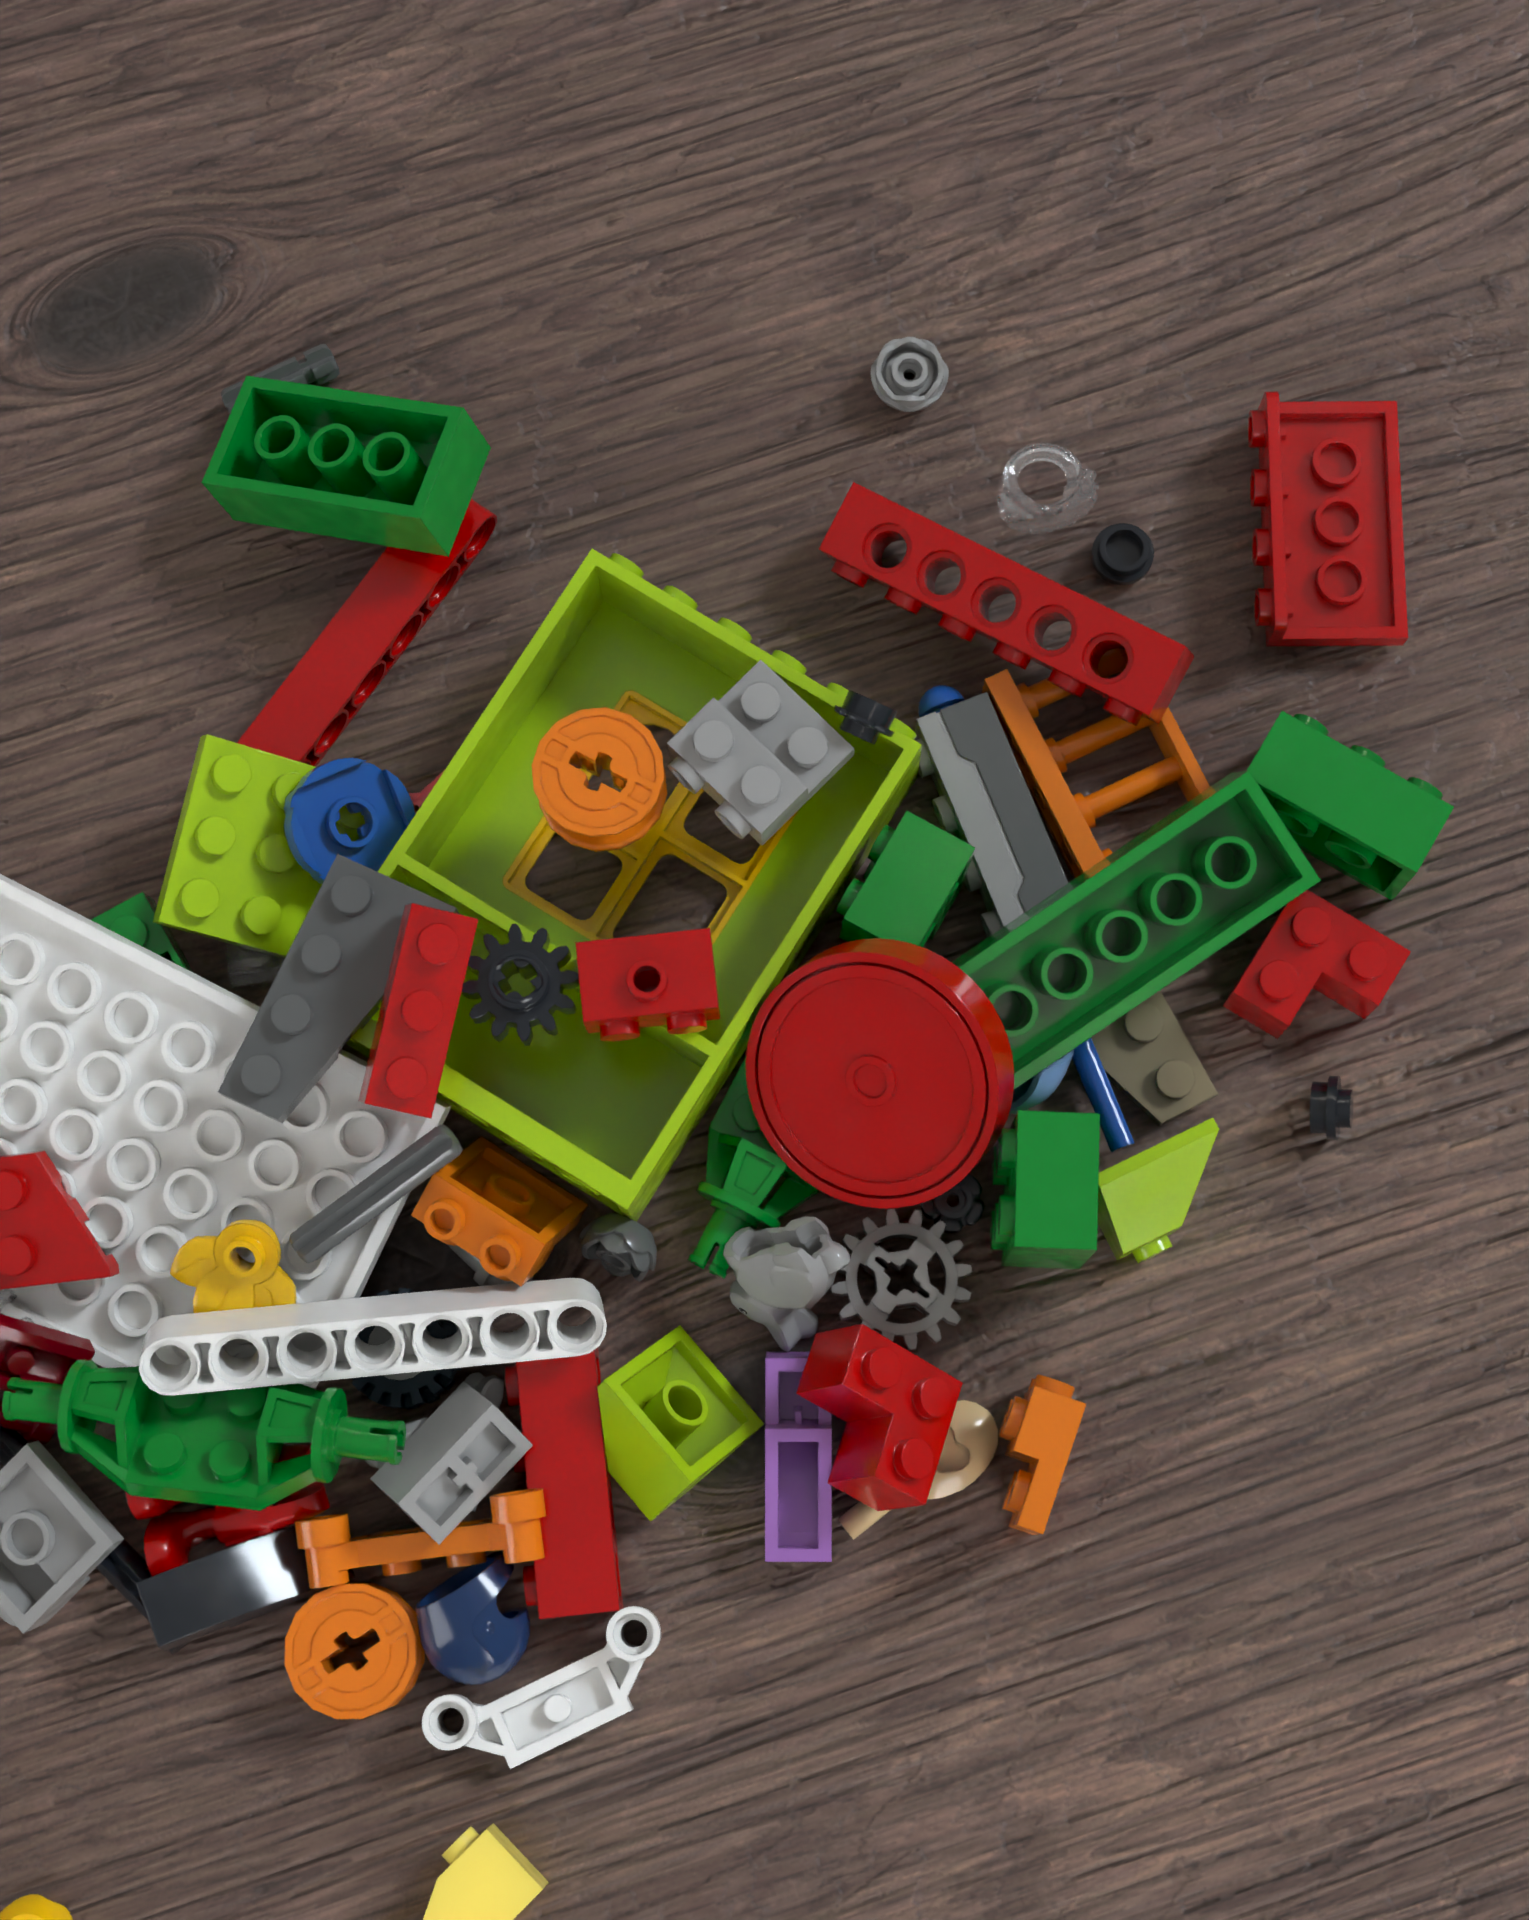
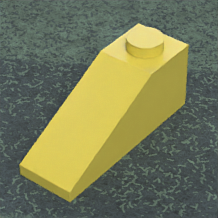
M494 1823L481 1835L470 1826L441 1855L450 1866L437 1878L423 1920H513L549 1882Z

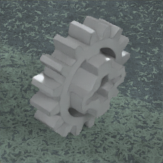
M888 1209L885 1220L886 1225L878 1228L869 1217L862 1220L863 1232L865 1234L862 1240L848 1234L845 1235L842 1243L852 1254L849 1264L838 1272L846 1274V1281L832 1285L831 1293L833 1296H848L850 1303L845 1305L839 1312L842 1321L858 1316L862 1320L861 1324L881 1333V1335L893 1341L894 1337H903L907 1350L912 1352L916 1350L918 1334L925 1333L927 1338L935 1344L942 1339L940 1329L937 1326L938 1322L943 1320L953 1326L959 1323L961 1318L951 1308L952 1302H969L971 1292L957 1286V1280L971 1275L972 1267L967 1264H955L953 1257L961 1251L964 1245L961 1240L952 1241L945 1245L940 1239L946 1226L943 1221L940 1220L930 1230L921 1227L922 1211L915 1210L910 1217L909 1223H899L895 1209ZM892 1238L916 1240L908 1250L888 1253L880 1246H876L878 1243ZM934 1255L938 1257L945 1275L943 1295L929 1281L927 1265ZM907 1265L915 1271L912 1283L918 1288V1291L912 1293L909 1290L903 1289L895 1296L887 1290L891 1279L884 1270L890 1267L894 1271L899 1272ZM859 1266L864 1268V1271L874 1279L876 1294L868 1306L863 1302L858 1290L857 1273ZM914 1307L922 1314L925 1313L927 1315L919 1321L906 1324L887 1321L894 1310Z

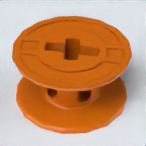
M606 707L578 710L558 720L539 741L532 762L533 789L539 800V807L551 829L571 845L594 852L622 849L642 839L660 819L668 795L662 751L651 731L630 714ZM582 768L597 777H600L603 769L609 770L613 785L621 790V792L603 783L600 784L598 791L591 790L587 775L580 769Z
M376 1583L341 1584L314 1594L295 1613L285 1637L284 1665L294 1691L313 1710L334 1719H364L397 1705L415 1686L425 1662V1652L420 1643L416 1611L397 1592ZM374 1631L377 1632L380 1641L362 1653L368 1660L364 1666L359 1661L343 1664L337 1669L334 1667L332 1658L349 1647L344 1641L347 1635L352 1639L369 1636Z

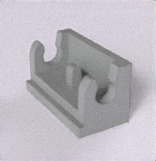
M463 1381L405 1442L404 1450H397V1452L402 1453V1460L399 1465H391L389 1462H386L370 1479L435 1542L440 1544L533 1445L492 1402Z

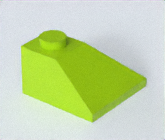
M1210 1118L1099 1172L1098 1224L1116 1260L1133 1253L1137 1263H1141L1173 1247L1168 1235L1176 1232L1183 1225L1219 1131L1214 1118Z
M680 1325L607 1377L597 1387L607 1470L650 1522L692 1489L764 1425L763 1421Z

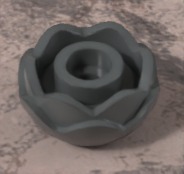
M608 1213L595 1218L584 1227L579 1235V1238L582 1239V1255L586 1259H600L606 1271L613 1276L632 1274L634 1279L640 1282L644 1279L649 1269L652 1271L655 1269L657 1248L652 1233L640 1223L626 1216Z

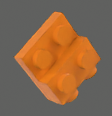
M481 1136L465 1148L458 1157L432 1175L411 1216L422 1222L432 1237L445 1244L459 1246L479 1259L480 1264L489 1274L504 1281H513L522 1287L544 1266L555 1245L577 1226L588 1204Z
M1036 1375L1035 1379L1032 1378L1024 1398L1015 1396L1014 1400H1010L998 1437L1009 1440L1005 1452L1006 1456L1029 1463L1027 1471L1021 1469L1018 1472L1014 1471L1002 1509L1013 1512L1009 1527L1031 1535L1044 1534L1086 1407V1403L1072 1399L1075 1387L1043 1375Z

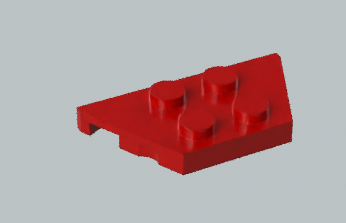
M45 1151L0 1156V1290L107 1278L119 1274V1266L112 1253L105 1255L85 1224L90 1219L77 1199L70 1196L64 1190L62 1176Z

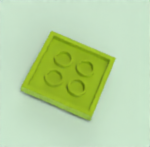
M206 734L201 736L153 923L285 958L322 884L315 881L310 873L299 865L288 846L284 828L286 816L284 803L288 794L296 788L301 778L316 767ZM344 805L339 810L340 819L335 822L339 834H347L351 841H356L359 839L357 828L365 824L364 816L361 812L351 814L347 810L346 805Z

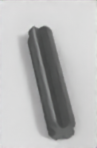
M445 1125L433 1128L291 1233L289 1240L298 1256L306 1263L318 1260L458 1157L462 1152V1147L454 1133Z

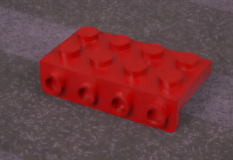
M1265 392L1258 410H1250L1248 444L1250 448H1259V469H1252L1250 502L1252 507H1261L1262 528H1255L1253 531L1252 560L1254 566H1263L1264 588L1256 589L1254 618L1256 626H1265L1266 647L1403 646L1408 639L1397 401L1279 402L1278 392Z

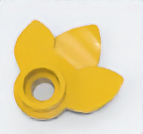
M238 1220L227 1225L218 1236H196L181 1246L171 1266L170 1274L172 1277L188 1286L196 1287L193 1298V1313L296 1304L297 1300L296 1286L293 1280L279 1266L281 1248L277 1235L272 1228L261 1221ZM236 1247L249 1249L255 1257V1262L251 1263L241 1258L236 1251Z

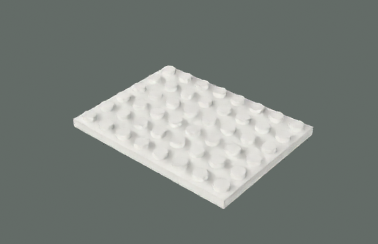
M0 874V1156L45 1151L62 1176L64 1190L70 1196L77 1199L90 1219L85 1224L105 1255L112 1253L119 1266V1274L107 1278L1 1289L0 1313L90 1339L95 1350L92 1358L94 1363L104 1368L139 1366L145 1335L152 1324L160 1318L193 1313V1298L196 1287L188 1286L171 1276L170 1270L174 1257L181 1246L188 1240L196 1236H218L227 1225L238 1220L261 1221L275 1232L281 1248L279 1266L289 1275L296 1286V1304L360 1298L410 1192L312 1263H306L298 1256L290 1243L289 1237L291 1233L433 1128L443 1125L452 1105L436 1098L432 1119L358 1101L367 1062L343 1049L337 1054V1060L283 1124L222 1096L218 1091L260 1007ZM236 1247V1251L241 1258L251 1263L255 1262V1257L249 1249ZM309 1332L297 1334L290 1340L295 1348L306 1352L318 1350L325 1344L320 1336ZM245 1339L230 1340L223 1345L224 1350L235 1358L250 1357L257 1352V1348ZM167 1345L155 1351L158 1358L167 1364L177 1365L189 1359L188 1354L177 1346ZM319 1381L300 1384L316 1389Z

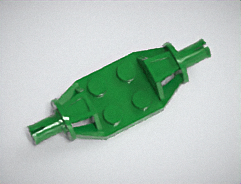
M746 1057L709 1126L706 1182H700L696 1191L711 1202L710 1206L715 1210L693 1253L687 1259L704 1270L715 1247L719 1246L708 1270H710L709 1273L722 1279L726 1278L727 1270L730 1267L723 1255L725 1245L736 1231L746 1227L756 1229L757 1226L763 1229L779 1227L781 1223L778 1220L820 1192V1190L804 1181L785 1164L763 1134L748 1095ZM781 1176L787 1178L764 1209H760V1205Z
M86 1359L75 1361L70 1367L63 1384L11 1377L7 1382L8 1389L15 1390L16 1393L4 1391L2 1400V1413L6 1420L57 1424L60 1446L66 1453H79L131 1496L258 1511L316 1481L321 1483L331 1482L337 1474L342 1457L389 1462L391 1465H399L402 1460V1453L397 1452V1450H404L406 1441L404 1421L349 1417L347 1414L346 1394L342 1388L330 1387L325 1392L297 1383L173 1396L161 1395L149 1389L142 1381L139 1366L98 1368L93 1360ZM97 1421L115 1425L116 1442L94 1433ZM311 1442V1454L279 1462L284 1443Z

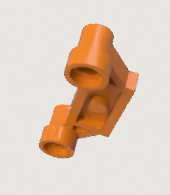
M543 1488L510 1491L489 1496L492 1518L462 1521L440 1544L435 1542L420 1527L376 1532L351 1538L348 1513L323 1515L295 1521L298 1549H305L309 1588H323L350 1582L348 1569L381 1565L383 1576L417 1572L422 1570L421 1559L446 1556L447 1567L455 1568L487 1562L486 1551L503 1550L504 1562L506 1564L545 1558L540 1518L546 1516Z

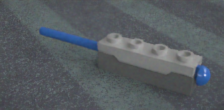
M938 685L930 688L923 694L918 706L919 718L916 719L915 741L922 744L918 773L921 778L931 775L940 797L932 799V804L942 830L947 833L955 832L958 839L975 847L964 884L969 892L979 889L988 911L980 914L981 923L988 938L1068 884V881L988 693L985 692L965 700L962 694L955 688L947 685ZM1089 1038L1074 1048L1072 1059L1094 1113L1100 1114V1127L1110 1152L1114 1153L1132 1146L1135 1142L1092 1038Z

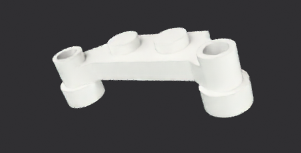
M630 1606L619 1610L608 1623L606 1630L607 1644L603 1649L487 1705L472 1703L468 1698L459 1694H446L434 1699L426 1707L422 1717V1730L426 1739L434 1747L441 1750H455L462 1746H467L504 1756L511 1769L633 1710L634 1708L628 1696L645 1659L657 1649L660 1643L661 1627L658 1619L651 1611L639 1606ZM631 1620L642 1622L647 1629V1638L640 1646L629 1644L624 1637V1628ZM448 1708L457 1709L463 1716V1728L458 1733L449 1731L444 1725L443 1717Z

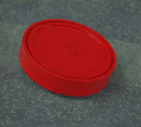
M881 938L860 939L836 945L817 954L784 978L769 994L756 1015L747 1044L745 1063L748 1095L757 1122L769 1144L785 1164L804 1181L831 1197L863 1207L883 1209L913 1206L936 1198L956 1186L994 1146L1001 1134V1129L1006 1124L1012 1105L1014 1092L1013 1056L1007 1033L993 1004L982 989L958 966L929 949L904 941Z

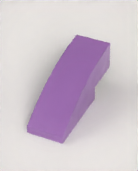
M766 1351L765 1562H832V1486L827 1483L832 1470L831 1413L796 1394L810 1352Z

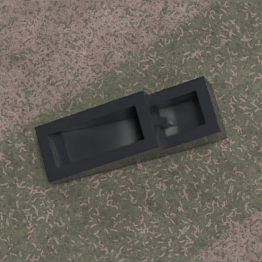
M295 1526L221 1550L136 1583L157 1645L164 1652L226 1626L232 1628L330 1588H309L305 1549H298ZM348 1569L349 1580L355 1578L353 1569Z

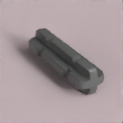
M320 344L303 352L304 359L297 361L294 356L253 376L301 384H310L316 381L320 386L337 378L340 373L338 364L326 344ZM242 381L224 388L221 392L222 401L229 415L242 387Z

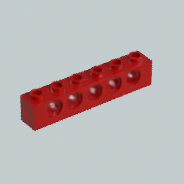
M855 482L851 485L819 547L821 552L835 561L831 572L861 588L865 587L868 579L887 587L888 591L884 599L914 615L918 614L922 606L942 615L938 626L963 640L972 642L975 634L978 633L996 642L997 644L992 653L1021 669L1026 670L1031 660L1052 671L1047 679L1048 682L1079 698L1082 697L1086 688L1107 698L1103 709L1135 726L1138 725L1142 716L1157 724L1160 723L1195 657L1185 645ZM905 541L907 548L904 559L894 567L883 568L882 554L885 548L892 542ZM950 567L960 568L961 579L957 588L949 594L937 595L935 582L938 575ZM1003 594H1013L1016 599L1013 614L1005 621L991 622L989 619V608L993 600ZM1058 621L1070 622L1071 636L1066 645L1057 650H1046L1043 645V636L1046 629ZM1119 648L1126 650L1128 661L1124 671L1114 678L1100 677L1098 664L1101 657L1111 649Z

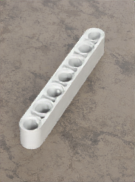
M581 1278L529 1281L522 1287L516 1283L180 1314L160 1318L150 1326L145 1335L141 1351L139 1372L142 1381L149 1389L161 1395L173 1396L575 1357L591 1353L600 1346L606 1335L607 1323L600 1292L592 1283ZM574 1306L584 1307L592 1313L585 1323L578 1326H567L558 1320L563 1311ZM505 1313H516L526 1320L521 1328L510 1333L500 1332L491 1325L494 1319ZM439 1319L450 1320L459 1327L453 1336L445 1339H436L428 1335L425 1328L431 1322ZM381 1326L387 1329L392 1334V1337L384 1344L369 1345L361 1341L357 1335L366 1327ZM309 1332L320 1336L325 1344L318 1350L306 1352L295 1348L290 1340L297 1334ZM245 1339L257 1348V1352L250 1357L235 1358L224 1350L223 1345L230 1340ZM167 1345L177 1346L188 1354L189 1359L177 1365L167 1364L158 1358L155 1351Z

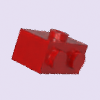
M710 928L575 942L583 1023L588 1034L600 1032V1040L624 1041L640 1037V1028L667 1025V1032L670 1034H688L706 1030L708 1020L720 1019Z

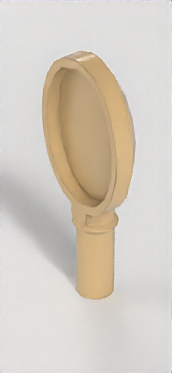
M965 1400L957 1401L928 1500L944 1498L963 1490L985 1471L993 1459L998 1445V1429L991 1413L979 1404ZM859 1501L837 1520L854 1540L891 1510L876 1511Z

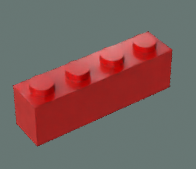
M598 1347L591 1353L581 1356L516 1362V1366L505 1367L509 1406L520 1405L521 1433L533 1445L514 1465L515 1473L526 1471L527 1489L543 1488L546 1516L540 1518L545 1558L534 1560V1565L523 1567L524 1593L527 1607L538 1605L539 1619L619 1611L623 1609L611 1475L607 1470L597 1388L602 1383Z

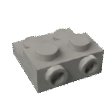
M762 660L752 667L719 701L713 697L667 742L669 757L673 760L668 765V768L676 779L693 794H696L702 788L720 805L715 810V814L733 834L743 839L749 833L762 846L854 756V747Z
M39 1440L26 1444L0 1470V1617L8 1624L18 1627L23 1634L46 1624L90 1580L88 1575L124 1540L123 1536Z

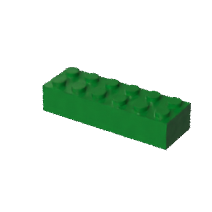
M1250 771L1234 772L1225 776L961 955L952 963L965 972L982 989L998 1013L1007 1033L1012 1051L1014 1089H1016L1321 880Z

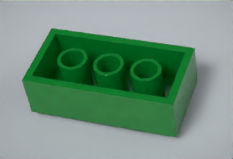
M246 375L201 483L235 521L449 557L491 447L463 407Z

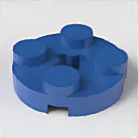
M337 759L309 771L301 778L296 788L286 797L284 803L286 815L284 828L288 846L299 865L310 873L312 878L318 883L323 884L337 854L378 872L415 816L414 805L407 789L398 777L388 770H381L374 764L366 763V760ZM344 805H346L347 810L351 814L361 812L364 816L365 824L357 828L359 839L356 841H351L347 834H339L335 822L340 819L339 810Z

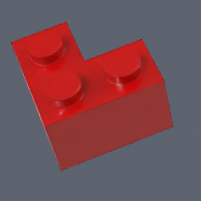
M1306 890L1283 906L1224 1002L1223 1007L1276 1039L1290 1026L1312 988L1361 1018L1366 1019L1381 1003L1411 951L1313 892Z
M864 1324L817 1333L796 1394L847 1422L827 1483L876 1511L926 1505L963 1382Z

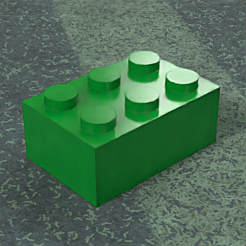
M1281 711L1247 771H1250L1302 851L1392 901L1418 872L1454 806L1441 800L1443 797L1442 793L1432 784L1415 777H1409L1406 780L1384 768L1386 765L1385 761L1373 751L1358 745L1348 748L1327 736L1329 733L1327 728L1312 717L1299 713L1291 716Z
M1018 1110L1010 1128L1001 1129V1137L997 1139V1146L993 1147L992 1185H1004L1003 1195L999 1197V1203L995 1204V1211L992 1210L990 1223V1249L1002 1250L1001 1266L1080 1269L1097 1251L1100 1114Z

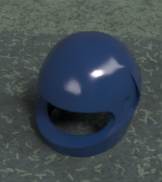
M502 1551L486 1556L487 1562L467 1566L434 1588L415 1606L420 1643L429 1662L442 1675L455 1682L477 1685L496 1680L507 1674L519 1662L527 1648L530 1635V1618L527 1607H518L500 1613L496 1605L498 1593L507 1583L514 1570L513 1563L506 1564L504 1562Z

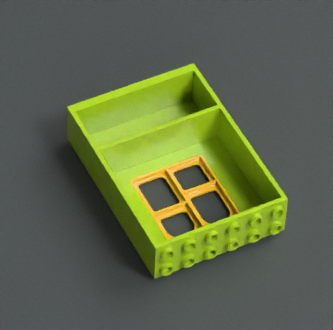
M591 549L378 872L456 907L461 915L477 918L478 924L470 956H478L482 959L488 957L489 953L483 940V936L487 933L494 936L500 945L509 943L508 933L512 924L519 926L525 942H531L534 934L539 929L544 928L547 929L550 938L549 948L547 949L548 953L560 946H567L571 952L570 961L567 965L560 968V971L570 970L577 973L578 964L575 942L613 938L616 926L662 857L673 855L725 887L727 891L726 899L707 927L710 928L720 1019L708 1020L707 1029L704 1031L688 1034H670L667 1032V1025L640 1028L641 1036L638 1038L624 1041L600 1040V1032L588 1034L583 1023L579 985L571 990H563V994L567 995L574 1002L577 1009L575 1014H564L556 1010L552 1015L558 1028V1034L552 1036L544 1031L541 1024L532 1027L533 1039L530 1046H525L517 1033V1028L514 1027L509 1029L508 1035L502 1041H496L491 1032L492 1023L495 1020L494 1017L481 1024H475L469 1015L474 1005L481 1002V998L475 1000L468 999L462 993L460 996L436 1098L452 1105L451 1110L614 1212L637 1222L746 1050L752 1025L762 1004L773 989L798 968L848 886L865 862L881 830L886 824H889L918 777L922 744L915 741L916 733L896 718H894L889 729L894 732L893 736L888 737L880 733L875 745L839 729L844 716L836 713L834 707L835 705L842 707L849 692L848 689L832 682L827 687L822 686L805 675L807 672L806 668L789 654L780 650H774L772 655L750 643L752 636L737 623L723 617L718 622H715L696 611L697 603L678 588L666 585L661 590L642 578L644 576L643 571L626 557L612 553L607 558L596 550ZM762 660L854 747V756L763 846H759L749 862L743 864L736 863L685 831L684 822L705 791L701 788L696 794H693L679 782L664 804L660 819L642 839L622 849L608 850L609 853L621 860L622 870L595 913L589 919L579 920L530 891L526 886L527 875L556 833L549 826L539 807V800L533 789L532 762L539 741L558 720L578 710L610 708L630 714L643 725H656L669 730L675 735L713 697L719 701L752 667ZM581 768L580 770L587 775L589 782L593 774ZM467 966L464 982L478 980V975H475ZM519 973L512 975L508 979L512 990L505 993V995L517 991L522 997L528 996L534 991L530 981L537 976L535 975L526 980ZM380 1009L364 1028H359L346 1043L368 1058Z

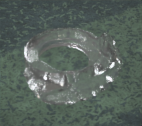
M1036 443L1025 446L1011 456L1004 468V489L996 497L999 512L1002 514L1001 517L1008 527L1021 533L1040 534L1042 531L1051 533L1056 528L1060 530L1065 528L1066 525L1071 526L1076 523V519L1086 516L1089 513V509L1093 508L1097 501L1098 494L1096 491L1099 488L1098 483L1094 482L1097 475L1096 471L1082 468L1077 457L1062 446L1051 443ZM1036 461H1048L1056 464L1064 471L1067 478V486L1063 492V498L1052 504L1040 505L1035 503L1018 486L1017 478L1020 471L1026 465Z

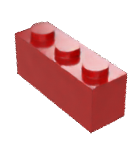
M415 903L404 906L358 1101L368 1105L432 1119L478 924L477 918Z

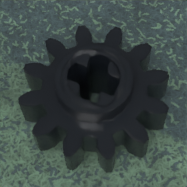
M512 924L509 929V943L500 945L498 940L488 933L483 936L489 955L486 959L473 955L470 956L468 967L475 975H478V980L464 982L461 993L468 999L475 1000L481 998V1002L474 1005L469 1015L475 1024H481L494 1017L495 1020L492 1023L491 1032L496 1041H502L508 1035L509 1029L514 1027L517 1028V1033L525 1046H530L533 1039L532 1027L541 1024L544 1031L555 1036L558 1034V1028L552 1016L553 1013L559 1010L564 1014H575L576 1006L571 998L563 994V990H571L580 985L579 974L570 970L560 971V968L567 965L572 955L567 946H560L550 953L547 952L550 943L547 929H539L534 934L531 942H525L519 926ZM519 973L526 980L536 975L537 977L530 981L534 991L525 997H522L517 991L505 995V993L512 990L508 982L512 975Z

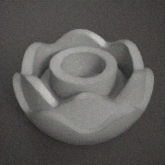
M905 337L889 341L884 345L879 356L871 366V380L879 398L888 406L904 412L920 411L934 404L942 395L949 376L948 366L942 360L936 346L928 340L915 337ZM911 372L915 375V378L913 380H906L904 374Z

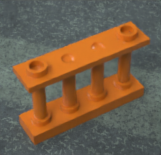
M1119 648L1111 649L1101 657L1098 664L1100 677L1107 678L1124 671L1128 661L1126 650ZM1005 669L984 679L982 693L987 692L1029 792L1074 879L1113 853L1109 848L1100 850L1090 830L1096 826L1095 819L1176 781L1188 802L1210 787L1169 707L1159 724L1142 716L1138 725L1135 726L1112 715L1061 740L1055 741L1052 737L1044 740L1034 721L1035 718L1039 717L1038 710L1071 694L1048 682V678L1029 687L1025 683L1015 685L1008 669ZM1147 726L1150 728L1165 759L1085 797L1080 792L1072 795L1062 776V773L1067 772V764Z

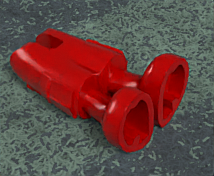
M283 1444L279 1462L311 1454V1444ZM317 1481L261 1511L214 1505L215 1507L201 1510L166 1513L175 1505L184 1502L131 1496L125 1492L128 1506L132 1515L137 1520L152 1518L147 1525L144 1535V1553L152 1577L188 1563L191 1550L210 1538L217 1536L218 1540L225 1543L227 1547H233L277 1532L280 1528L295 1524V1521L313 1518L330 1508L324 1483Z

